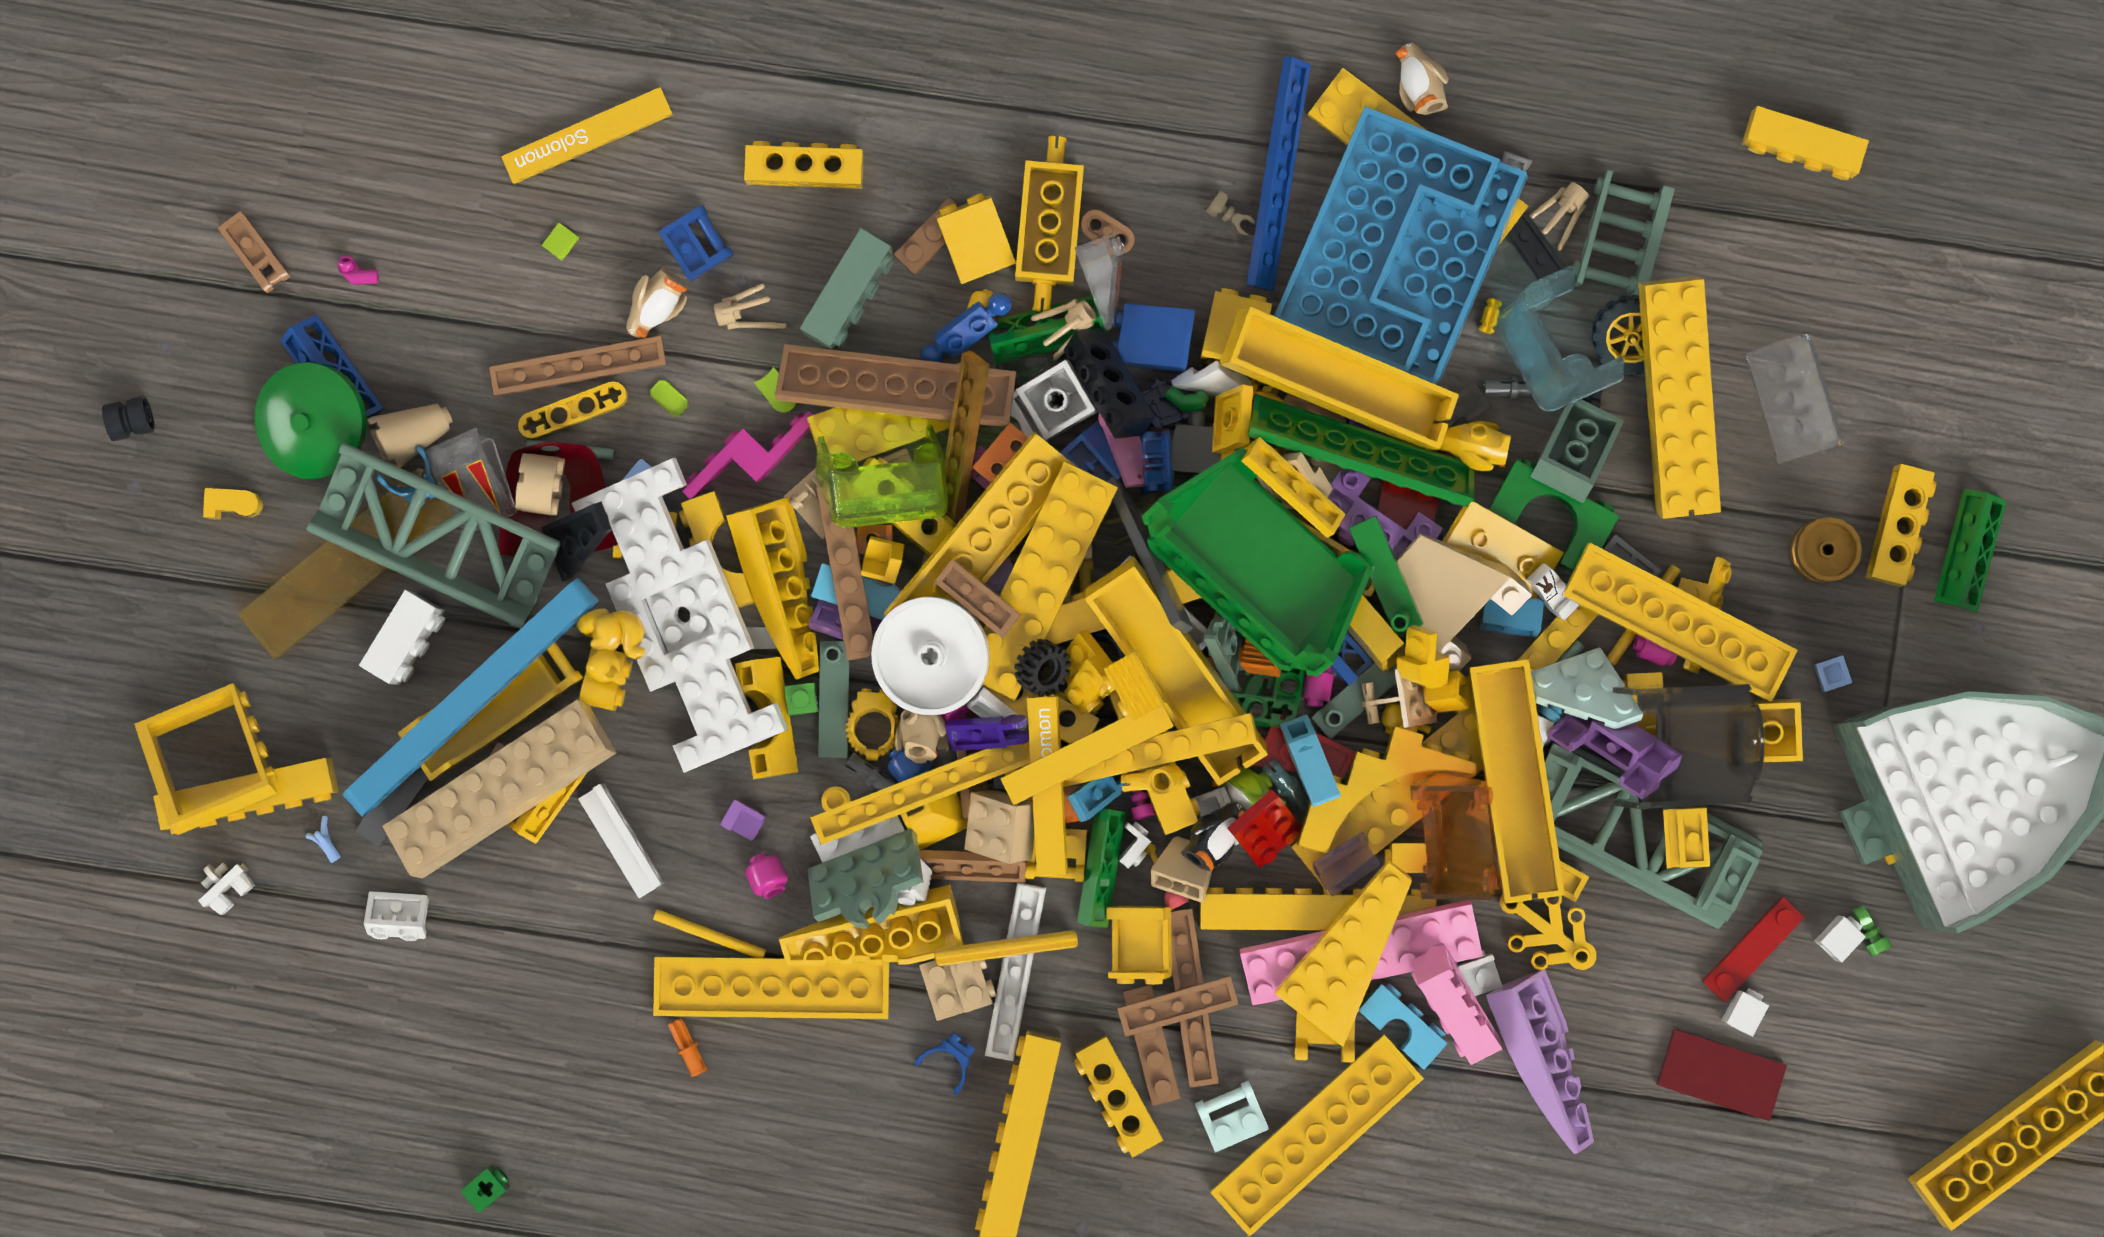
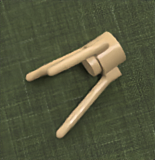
M1571 182L1567 188L1561 187L1554 196L1529 215L1531 219H1534L1561 199L1559 201L1561 208L1543 229V233L1547 234L1566 211L1569 213L1575 211L1557 246L1558 251L1563 249L1580 214L1585 210L1586 205L1584 203L1589 198V195L1580 185Z
M764 284L749 288L732 297L723 298L722 302L714 303L718 325H727L728 330L735 328L785 329L788 326L786 323L737 321V319L742 318V309L770 301V297L766 296L743 303L738 302L764 289Z
M1074 299L1068 304L1033 315L1031 320L1037 321L1068 311V314L1065 315L1068 324L1043 342L1044 346H1048L1070 329L1087 330L1093 326L1096 315L1091 306L1085 300L1078 302L1077 299ZM1070 338L1053 355L1052 359L1054 361L1065 353L1064 348Z

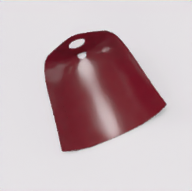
M543 442L514 451L507 464L501 515L540 533H543L541 527L550 524L549 515L516 510V489L520 477L519 468L523 453L565 458L564 474L571 487L570 514L574 513L573 502L606 488L600 464L592 449L579 444ZM546 446L559 447V449L555 451L541 450V448ZM500 527L498 543L500 554L515 557L523 537ZM612 530L593 552L618 545Z

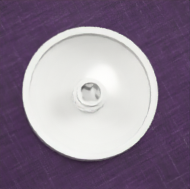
M936 596L911 599L889 612L875 633L871 652L874 674L885 694L898 706L921 715L945 714L958 709L970 701L983 685L990 661L988 640L975 616L957 602Z

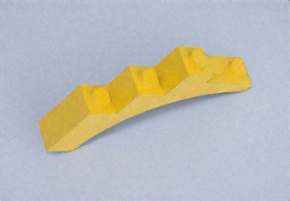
M1401 723L1400 728H1392L1383 759H1379V752L1363 748L1362 753H1354L1345 785L1341 784L1342 778L1333 776L1341 797L1315 807L1309 801L1297 845L1327 854L1334 835L1347 814L1366 795L1384 783L1407 774L1427 770H1449L1474 775L1477 763L1470 761V755L1454 751L1453 756L1442 753L1443 747L1431 743H1426L1425 748L1421 747L1424 735L1417 733L1418 727L1404 728L1403 723Z

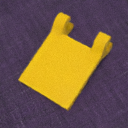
M1296 1011L1294 1060L1306 1061L1308 1059V1044L1340 1045ZM1355 1020L1341 1049V1062L1344 1063L1355 1062Z

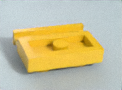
M1707 806L1675 809L1663 808L1667 868L1710 867Z

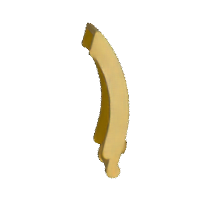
M556 642L547 651L565 676V679L560 681L543 654H541L420 766L430 781H433L481 751L583 679L580 672L575 671ZM431 711L418 717L399 731L398 734L401 739Z

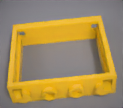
M234 683L134 724L168 825L177 835L277 794L274 783L278 782L276 773L272 766H267L265 758L269 757L267 748L263 741L258 740L256 735L257 732H260L259 725L255 717L249 715L247 709L251 706L247 693L245 691L240 692ZM234 705L261 782L183 814L157 737Z

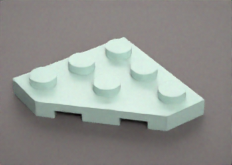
M1600 647L1531 671L1536 704L1546 707L1548 704L1565 709L1564 713L1585 720L1590 717L1605 722L1604 726L1613 729H1619L1642 720L1643 712Z

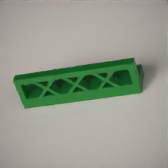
M1098 294L1077 299L1078 302L1085 300L1090 306L1094 305L1096 320L1093 321L1094 325L1088 329L1103 328L1108 335ZM1072 300L1051 305V309L1068 304ZM1042 307L1040 312L1030 310L998 318V326L988 332L995 365H1000L1059 350L1076 330L1070 329L1048 346H1044L1043 342L1068 323L1065 316L1058 320L1051 319L1053 316L1037 320L1034 326H1023L1026 322L1032 321L1031 317L1033 315L1043 312ZM1065 311V312H1062V313H1059V314H1064V315H1066V314H1068V311ZM1001 328L1009 329L1006 333L994 335L993 330Z
M1963 489L1934 598L1935 602L1978 613L2007 503L2006 500L1988 492ZM1993 503L1995 504L1993 514L1990 517V509ZM1986 534L1985 544L1983 545V536ZM1977 561H1978L1979 567H1978V571H1977V573H1976V572H1975V566H1976V563H1977ZM1971 589L1970 601H1969V603H1967L1966 600H1967V597H1968L1969 590Z
M1103 808L1094 815L1077 923H1082L1086 926L1108 928L1107 907L1112 905L1126 816L1124 811Z

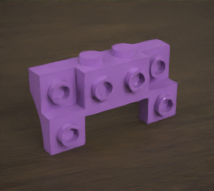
M1342 468L1331 483L1333 489L1328 499L1346 514L1335 533L1338 534V539L1347 546L1352 547L1354 545L1357 547L1349 527L1376 515L1396 559L1420 533L1437 539L1443 530L1442 527L1420 512L1417 513L1405 530L1361 500L1358 496L1371 479L1361 472Z
M1566 714L1556 725L1550 728L1547 736L1569 752L1585 744L1626 771L1621 775L1618 784L1642 800L1659 788L1663 778L1678 769L1683 756L1635 723L1619 729H1613L1604 726L1605 722L1590 717L1585 720Z

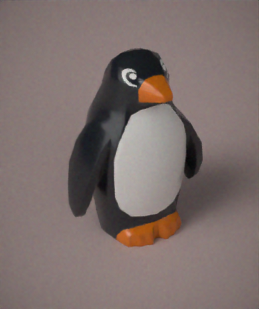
M1230 802L1222 808L1201 817L1191 829L1192 838L1189 844L1181 851V854L1199 868L1207 871H1212L1213 867L1217 868L1225 863L1232 854L1236 841L1227 828L1246 812L1242 804Z

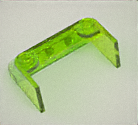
M926 426L925 444L918 446L914 450V461L858 467L856 459L847 453L830 454L824 436L818 437L816 475L832 521L840 527L849 528L939 518L945 515L948 509V494L944 456L933 426Z

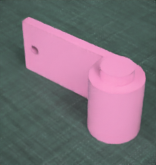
M1099 413V423L1103 428L1125 488L1147 487L1144 486L1143 471L1152 470V468H1143V465L1150 463L1149 460L1142 459V456H1146V453H1142L1140 437L1115 439Z

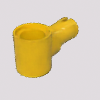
M1166 763L1158 768L1146 769L1145 772L1123 773L1121 775V783H1126V785L1121 787L1123 792L1147 790L1157 795H1165L1181 784L1183 774L1176 764ZM1161 773L1168 776L1169 785L1162 781Z

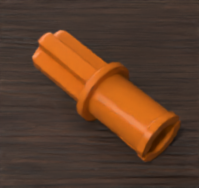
M681 1018L672 1021L668 1027L679 1048L677 1054H681L690 1072V1076L694 1077L708 1070L697 1048L699 1043L698 1041H693L684 1021Z

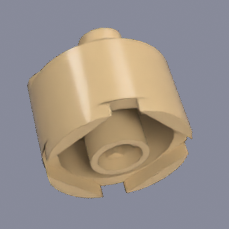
M531 453L522 454L519 468L520 477L516 489V510L545 515H558L559 499H561L563 491L561 475L564 473L565 458Z

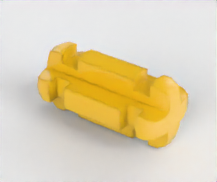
M1488 298L1486 300L1487 306L1484 307L1480 320L1482 325L1478 327V330L1485 334H1492L1494 332L1493 326H1496L1499 317V307L1502 306V302L1494 298Z

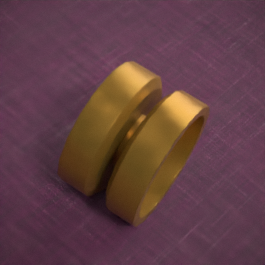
M1833 517L1816 519L1798 528L1791 538L1789 547L1790 561L1796 572L1807 581L1820 584L1841 580L1851 574L1859 564L1862 552L1860 537L1855 529L1844 520ZM1827 546L1829 553L1824 554L1823 547Z

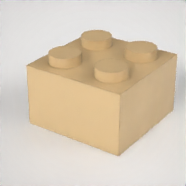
M996 789L972 792L964 850L1008 864L1032 860L1035 836L1033 801L1025 799L1013 805L1006 792Z

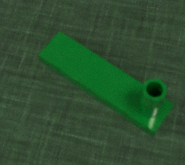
M1373 516L1350 526L1349 530L1360 555L1373 567L1370 578L1393 631L1399 635L1406 632L1407 627L1423 625L1422 617L1378 516Z

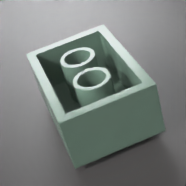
M1571 395L1530 477L1583 503L1596 482L1624 420Z

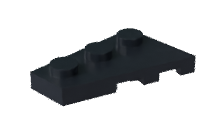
M602 501L541 527L545 535L560 541V548L554 562L562 582L574 576L612 530Z

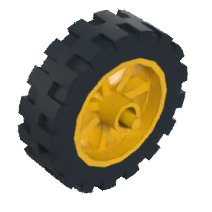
M1624 295L1618 297L1619 300L1609 301L1603 310L1600 309L1598 311L1597 318L1592 324L1591 339L1599 360L1604 365H1607L1611 371H1619L1622 375H1630V373L1640 375L1645 370L1644 352L1639 345V341L1643 340L1642 334L1639 333L1642 330L1641 323L1636 327L1633 325V316L1641 317L1639 295H1632V297ZM1628 316V325L1625 327L1617 323L1621 318ZM1612 327L1623 333L1622 335L1610 338ZM1625 340L1621 352L1615 350L1611 345ZM1629 346H1635L1638 351L1635 354H1626Z

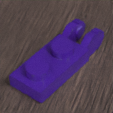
M1013 714L1005 718L1001 716L947 720L945 724L952 751L1007 748L1010 745H1021L1029 741V731L1014 730L1007 733V730L1020 729L1027 724L1026 717L1022 714Z

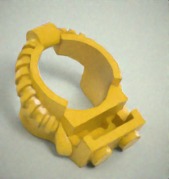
M861 689V692L857 693V699L852 702L853 712L847 718L846 737L849 739L848 742L851 744V747L855 748V751L859 752L860 755H865L867 761H878L879 756L882 755L883 757L886 753L889 754L890 750H894L896 730L900 722L898 714H895L897 704L882 689L879 690V693L872 692V689ZM870 712L882 713L891 723L890 738L878 749H867L856 737L855 729L860 717Z

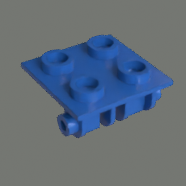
M1170 431L1159 433L1145 432L1144 436L1140 437L1142 453H1146V456H1142V459L1149 460L1150 464L1143 465V468H1152V470L1143 471L1144 486L1147 487H1140V495L1172 490L1174 472L1171 463L1172 442L1170 440Z

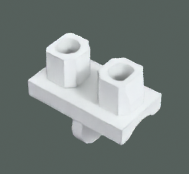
M223 862L216 869L209 864L204 868V872L208 877L201 884L206 889L213 883L216 884L198 900L203 907L210 906L220 915H224L234 906V902L225 892L233 887L240 896H244L255 886L247 874L249 869L244 863L241 865L236 864L224 877L222 874L229 868Z

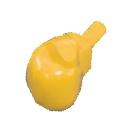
M1395 702L1387 704L1381 715V723L1385 726L1387 734L1391 735L1392 728H1400L1401 723H1403L1401 706ZM1427 725L1415 726L1418 727V730L1427 734L1431 731V727Z

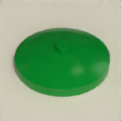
M302 362L280 369L267 380L257 399L255 428L261 447L278 468L298 478L320 479L334 474L341 454L338 452L343 442L361 450L366 436L367 416L364 402L358 389L346 375L324 363Z

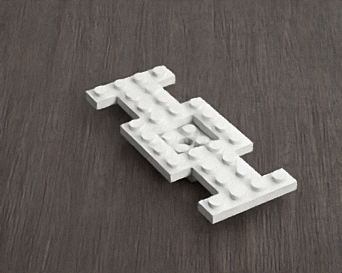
M672 458L577 500L572 505L576 512L602 501L608 515L612 531L630 572L625 576L606 583L608 592L616 611H632L638 615L643 623L645 633L639 647L645 648V654L642 658L637 659L649 691H654L675 682L697 733V736L673 745L683 773L784 732L788 730L778 703L753 713L751 712L730 659L754 649V645L710 539L687 549L683 548L662 497L687 485L677 459ZM680 607H685L690 612V619L687 623L681 621L678 617Z

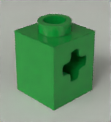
M491 1165L460 1192L478 1213H481L510 1188L507 1184L509 1178L499 1167L495 1169ZM491 1182L493 1184V1187L490 1189L491 1191L485 1193L482 1188L485 1184Z

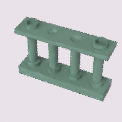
M1607 170L1602 177H1598L1593 190V193L1597 194L1580 261H1574L1570 277L1575 278L1573 283L1575 287H1579L1583 284L1584 278L1627 289L1626 292L1631 293L1630 297H1632V295H1639L1638 282H1646L1651 279L1675 189L1663 186L1658 193L1649 194L1610 183L1613 171ZM1607 194L1648 205L1649 209L1653 210L1651 221L1646 220V222L1603 211ZM1599 222L1642 233V237L1646 238L1643 248L1635 250L1595 239ZM1595 250L1634 261V265H1638L1636 276L1631 275L1628 278L1588 267L1591 251Z

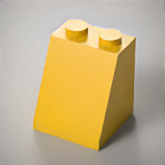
M1222 288L1221 292L1215 291L1199 363L1208 365L1215 361L1220 363L1239 309L1251 306L1270 314L1272 304L1266 302L1267 298L1258 295H1250V298L1238 296V291Z

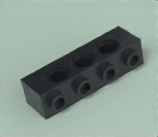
M1103 328L1076 330L1065 346L1064 352L1113 437L1117 439L1143 436L1155 415Z

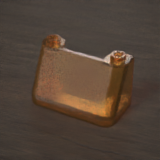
M1437 772L1423 773L1410 785L1411 800H1420L1417 803V810H1422L1427 862L1423 866V872H1427V883L1420 884L1421 899L1490 900L1501 886L1500 873L1496 872L1490 805L1493 800L1492 788L1488 787L1487 783L1483 780Z

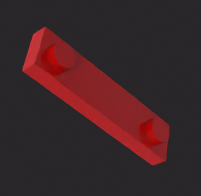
M1780 897L1701 982L1722 1002H1726L1805 917L1784 897Z

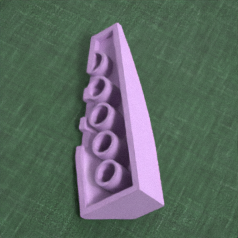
M1538 970L1503 984L1502 987L1488 993L1486 998L1507 1050L1522 1080L1554 1130L1573 1154H1576L1594 1142L1586 1105L1580 1103L1579 1099L1582 1087L1580 1078L1574 1077L1571 1060H1575L1573 1048L1568 1049L1564 1033L1569 1032L1566 1020L1546 970Z

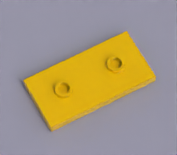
M1471 501L1467 507L1463 506L1442 540L1462 551L1473 552L1480 555L1481 558L1505 564L1524 581L1542 563H1545L1554 570L1564 554L1560 549L1475 501ZM1527 583V585H1528V587H1529V589H1530V591H1531V593H1532V596H1531L1530 598H1531V599H1536V598H1537V594L1534 592V590H1533V589L1530 587V585Z

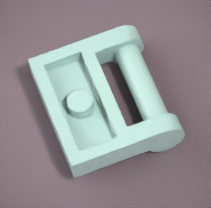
M1249 1081L1243 1082L1241 1087L1209 1101L1203 1102L1201 1100L1195 1103L1215 1152L1269 1130ZM1243 1098L1247 1099L1249 1105L1211 1121L1208 1113Z

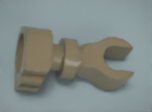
M1219 190L1205 212L1213 218L1218 214L1222 216L1221 220L1225 223L1229 221L1238 235H1249L1240 228V222L1245 220L1254 226V219L1249 215H1241L1235 212V208L1231 205L1229 207L1226 206L1228 196Z

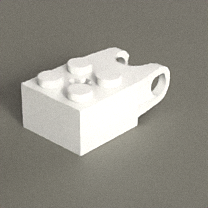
M1064 360L1016 389L1013 395L1010 416L1018 420L1021 432L1028 438L1035 432L1048 442L1099 411L1071 362ZM1056 393L1064 397L1061 407L1059 405L1054 406L1052 403L1056 400L1054 396Z

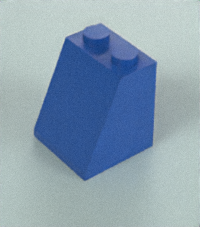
M1124 304V311H1117L1115 328H1121L1119 340L1113 339V346L1125 366L1175 374L1185 372L1195 310Z

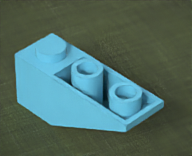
M1306 714L1280 724L1287 750L1312 806L1315 807L1341 797L1308 715Z

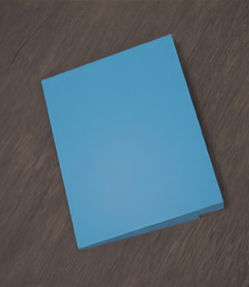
M1364 107L1274 317L1438 386L1528 178L1527 172L1500 162V159Z

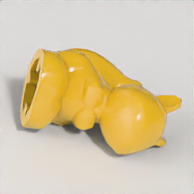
M604 608L593 610L582 616L576 625L581 633L589 638H593L590 644L596 650V653L587 662L586 675L600 682L613 681L618 685H625L626 679L621 672V662L615 650L622 643L623 650L628 657L632 659L642 658L645 654V648L639 646L645 633L643 623L638 615L632 611L618 610L609 613Z

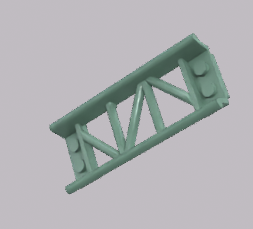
M343 442L338 452L341 454V457L319 510L309 522L306 531L521 629L538 600L558 554L560 541ZM375 470L416 488L394 542L392 541L372 479ZM427 494L462 509L459 513L406 544ZM364 495L366 496L380 540L351 527ZM466 522L446 570L412 555ZM491 523L523 537L507 574ZM478 524L500 590L499 594L457 576Z
M1551 740L1549 743L1550 750L1544 761L1554 821L1557 817L1619 792L1592 845L1555 826L1558 848L1716 929H1720L1724 922H1728L1760 861L1759 858L1763 852L1761 849L1763 841L1707 813L1708 831L1724 838L1725 841L1722 846L1709 851L1710 863H1714L1696 898L1665 882L1700 867H1673L1658 872L1666 856L1665 832L1648 864L1640 798L1632 795L1627 789L1618 784L1621 775L1626 771L1580 747L1569 752ZM1582 766L1612 781L1565 801ZM1660 788L1645 797L1647 800L1663 808L1695 807ZM1627 801H1629L1636 867L1604 852L1605 845Z

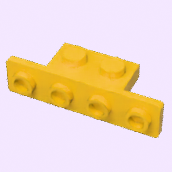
M1716 557L1708 584L1681 577L1678 588L1721 609L1724 585L1729 582L1731 577V563L1724 558ZM1685 659L1684 669L1698 674L1701 667Z

